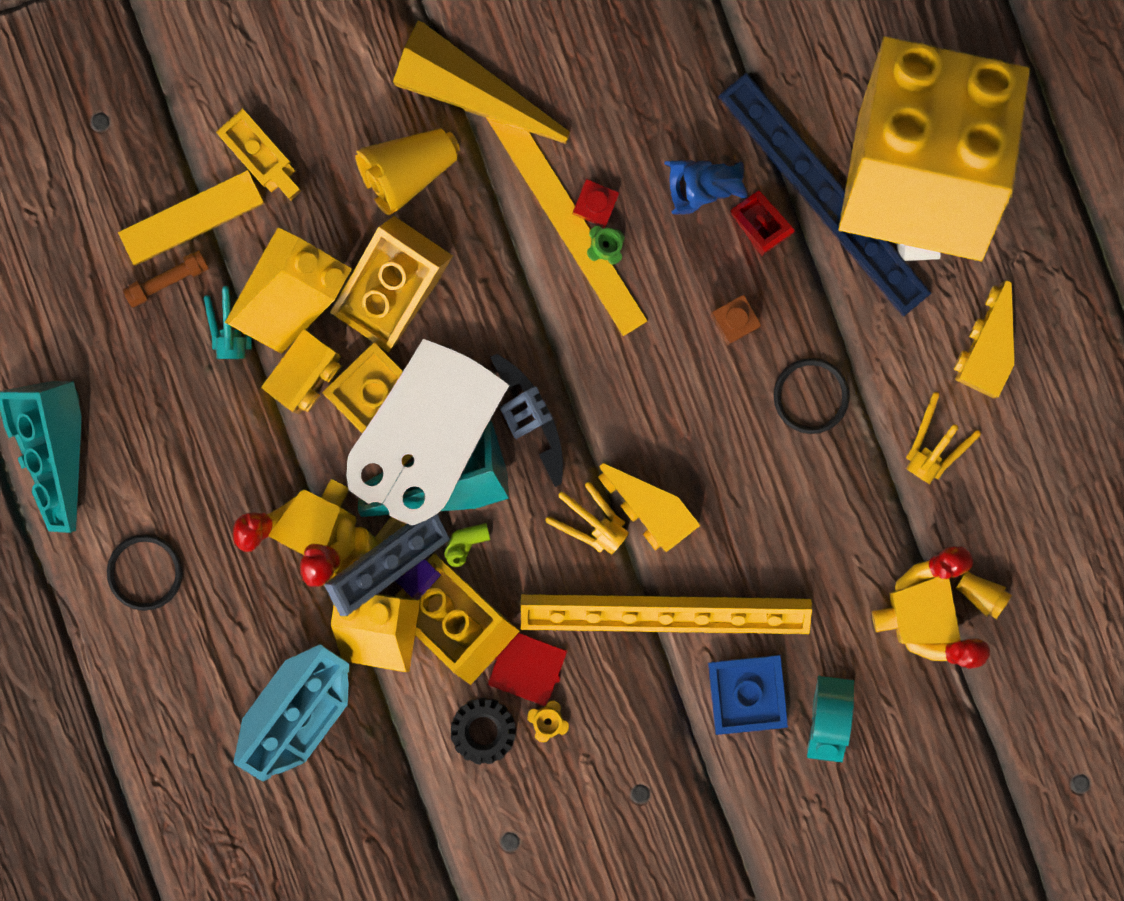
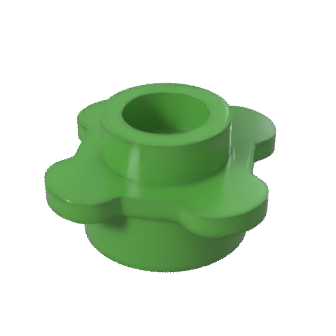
M600 226L593 227L589 232L591 237V247L587 250L589 259L592 261H597L598 259L608 260L610 264L619 263L622 259L620 251L624 241L623 233L618 229H602ZM603 242H607L609 247L604 248Z

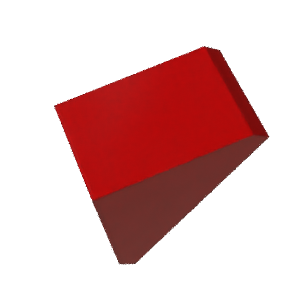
M760 190L730 210L761 257L795 232L793 227Z

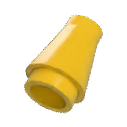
M970 572L964 574L956 587V590L961 592L986 617L990 615L996 620L1012 597L1010 593L1005 591L1007 587L975 576Z

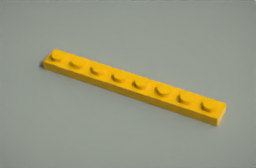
M521 594V630L810 634L811 599Z

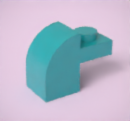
M818 676L813 698L812 726L807 745V758L843 763L852 727L854 680Z

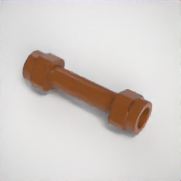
M198 250L183 257V263L142 284L140 281H136L122 289L129 305L132 308L149 301L148 296L189 275L195 278L209 270L210 268L202 252Z

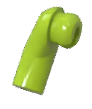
M487 523L458 529L453 532L444 552V557L449 565L452 567L462 566L465 564L466 557L473 544L490 540Z

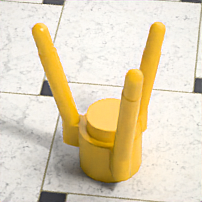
M938 392L932 394L914 444L905 457L910 460L906 469L929 485L934 478L939 480L944 471L981 436V432L976 430L942 461L941 453L958 430V426L954 424L943 436L933 452L924 447L922 452H919L939 399Z
M590 482L585 484L586 489L610 521L606 517L599 521L565 492H560L559 498L595 527L591 534L596 538L552 517H546V523L591 545L599 553L605 549L612 555L629 535V532L622 527L625 521L615 514Z

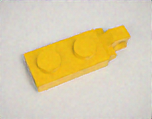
M243 108L216 131L219 137L264 187L266 186L271 193L279 187L289 200L292 201L302 192L289 178L296 172L290 165V161Z

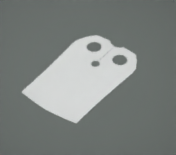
M423 339L391 392L348 455L347 482L349 490L368 504L371 502L384 504L389 510V516L412 526L436 515L447 504L473 450L509 385L471 358ZM410 454L414 457L415 461L411 467H404L401 460L404 455ZM371 463L381 466L384 474L382 481L375 486H368L361 479L362 469ZM414 486L421 488L425 493L424 504L418 509L407 508L402 498L404 492Z

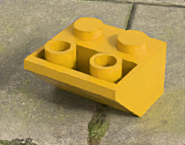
M303 329L261 388L293 413L300 414L302 410L309 412L321 396L316 391L323 381L330 383L341 369L342 365L337 362L342 356Z

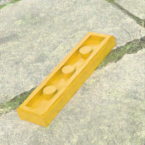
M247 170L118 232L133 265L136 266L265 203L250 172Z

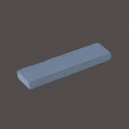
M438 514L413 526L410 524L403 526L324 584L339 615L348 616L448 542L450 538Z

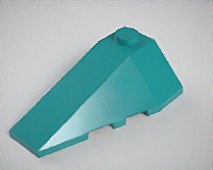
M50 381L1 390L0 412L8 438L15 436L22 456L17 459L21 468H27L35 483L32 487V494L48 531L65 533L76 531L82 416L79 407V395L74 381Z
M491 420L473 450L447 504L441 511L476 509L509 499L508 472ZM414 461L408 463L404 467H411L414 464ZM383 472L366 481L365 484L368 486L379 484L383 479ZM416 486L408 488L402 497L404 505L409 509L421 507L425 501L424 491ZM358 497V513L361 517L389 515V510L384 504L379 502L368 504Z

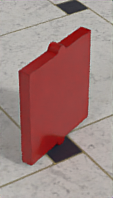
M518 633L495 658L497 661L487 685L542 706H547L555 683L561 680L558 675L567 651Z

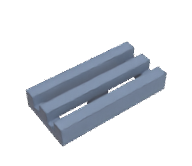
M537 387L525 391L500 407L516 439L552 420L550 413L543 415L540 410L546 406L544 401L537 402L534 397L539 393ZM526 401L528 408L513 416L511 410ZM533 415L534 421L519 428L518 422Z

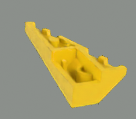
M417 21L404 47L393 80L395 86L464 108V111L567 144L570 131L425 23Z

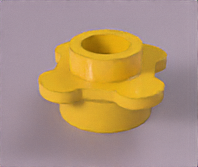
M549 701L547 706L541 709L533 708L528 712L527 719L530 723H533L536 731L535 738L539 742H547L549 738L557 734L564 735L569 729L568 722L563 720L561 716V705L556 701ZM545 719H551V724L546 725L544 722Z

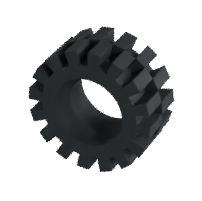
M485 697L468 701L457 711L451 723V740L454 743L455 750L465 760L475 762L474 764H492L497 760H501L511 750L515 741L516 726L513 715L504 704L502 705L495 699H486ZM488 717L495 722L498 734L492 743L480 745L472 740L469 734V727L475 719Z

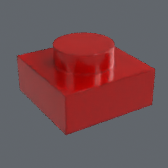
M586 179L572 215L605 228L619 192Z

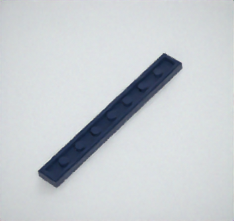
M747 73L719 95L718 98L902 317L932 294L888 241L838 230L845 189Z

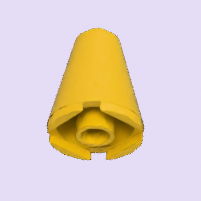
M439 128L362 147L356 151L358 154L355 155V160L367 189L372 187L379 196L374 201L389 216L402 208L457 161L456 152L460 151V147L451 132L446 133L443 129Z

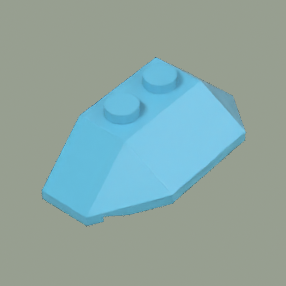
M321 644L285 660L242 718L233 763L262 782L270 779L272 775L283 773L305 763L348 705L349 663Z

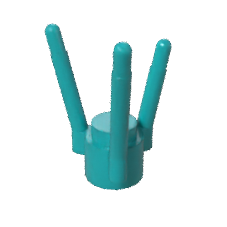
M223 286L224 330H220V334L211 297L209 295L204 296L206 314L212 336V350H216V359H245V349H252V337L244 334V337H241V331L232 330V326L225 323L231 312L229 287Z

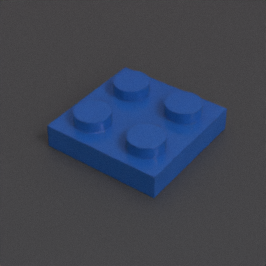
M781 655L708 662L716 735L788 728Z

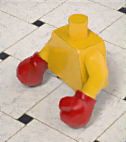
M331 479L321 497L304 489L296 497L268 514L259 512L244 514L234 523V544L241 551L252 552L259 546L262 540L270 537L304 555L300 563L302 579L308 586H322L330 580L334 572L338 571L342 560L355 549L356 517L340 508L349 488Z
M951 546L938 555L933 556L930 560L913 565L896 581L895 590L889 592L892 608L872 611L875 632L896 629L899 643L905 644L909 652L931 661H948L951 664H957L968 669L986 664L990 657V647L987 642L982 639H965L962 641L960 639L949 578L958 577L971 569L974 560L971 553L962 546Z

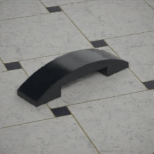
M498 354L491 356L501 379L509 385L507 391L518 385H521L524 392L535 387L508 360ZM540 393L534 396L537 402L543 400ZM547 405L540 409L543 415L550 413ZM552 418V420L541 426L551 449L539 454L554 486L557 487L562 484L563 459L559 435Z

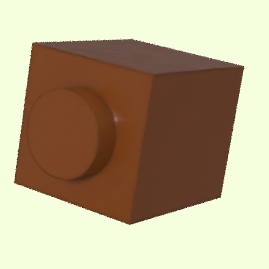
M744 294L710 314L727 346L761 327Z

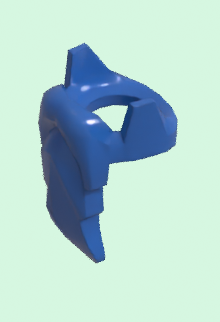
M692 160L664 161V164L670 167V191L675 209L671 211L672 214H690L697 211L704 204L717 201V199L728 198L730 195L740 198L748 196L747 189L743 184L744 166L742 162L727 166L724 163L712 165L711 161L703 160L697 162ZM683 174L687 183L686 194L688 200L682 196L680 190V181Z

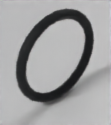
M817 358L801 359L786 367L777 379L773 394L775 408L783 422L790 428L806 434L822 433L836 426L844 417L850 399L849 386L841 371L832 363ZM810 365L820 366L829 370L837 378L842 389V402L838 413L827 423L813 427L803 426L792 420L785 412L781 401L782 386L786 378L796 369Z
M143 534L127 538L115 548L108 561L107 581L109 587L121 603L132 609L146 611L164 606L177 594L182 583L183 568L179 554L166 540L154 535ZM138 542H151L161 546L172 557L175 565L176 574L171 589L164 597L152 603H139L128 599L119 590L115 581L114 569L119 555L127 547Z

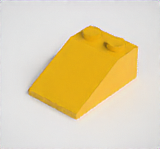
M393 216L378 227L330 313L389 353L438 283L453 255Z
M278 227L225 323L282 354L298 338L303 329L306 330L336 299L352 268L303 239Z
M434 553L427 561L441 576L419 599L420 604L415 635L454 674L471 685L520 631ZM403 588L396 595V597L413 599Z

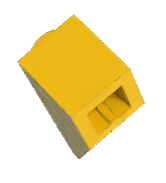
M1007 280L1002 282L1000 287L996 285L992 287L985 301V305L989 306L988 312L984 320L979 317L976 320L969 335L974 341L968 352L962 350L953 368L958 371L955 378L956 381L993 399L1000 396L1015 365L1012 282Z
M604 463L599 466L603 472L598 476L599 480L610 494L617 490L625 502L620 505L632 522L638 518L647 528L642 535L655 551L660 547L665 552L669 551L700 526L679 497Z

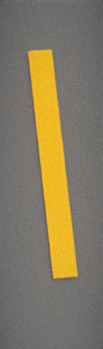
M486 118L623 337L646 323L647 319L613 265L608 260L598 259L597 261H592L587 256V250L591 247L590 229L584 219L572 215L575 207L573 201L530 133Z

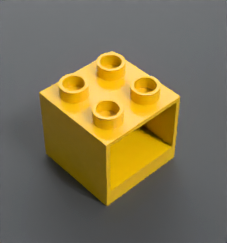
M884 36L858 115L838 230L982 261L1013 190L1030 68Z

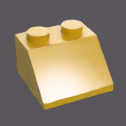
M376 594L348 616H340L334 605L331 627L341 658L350 663L410 672L420 600Z

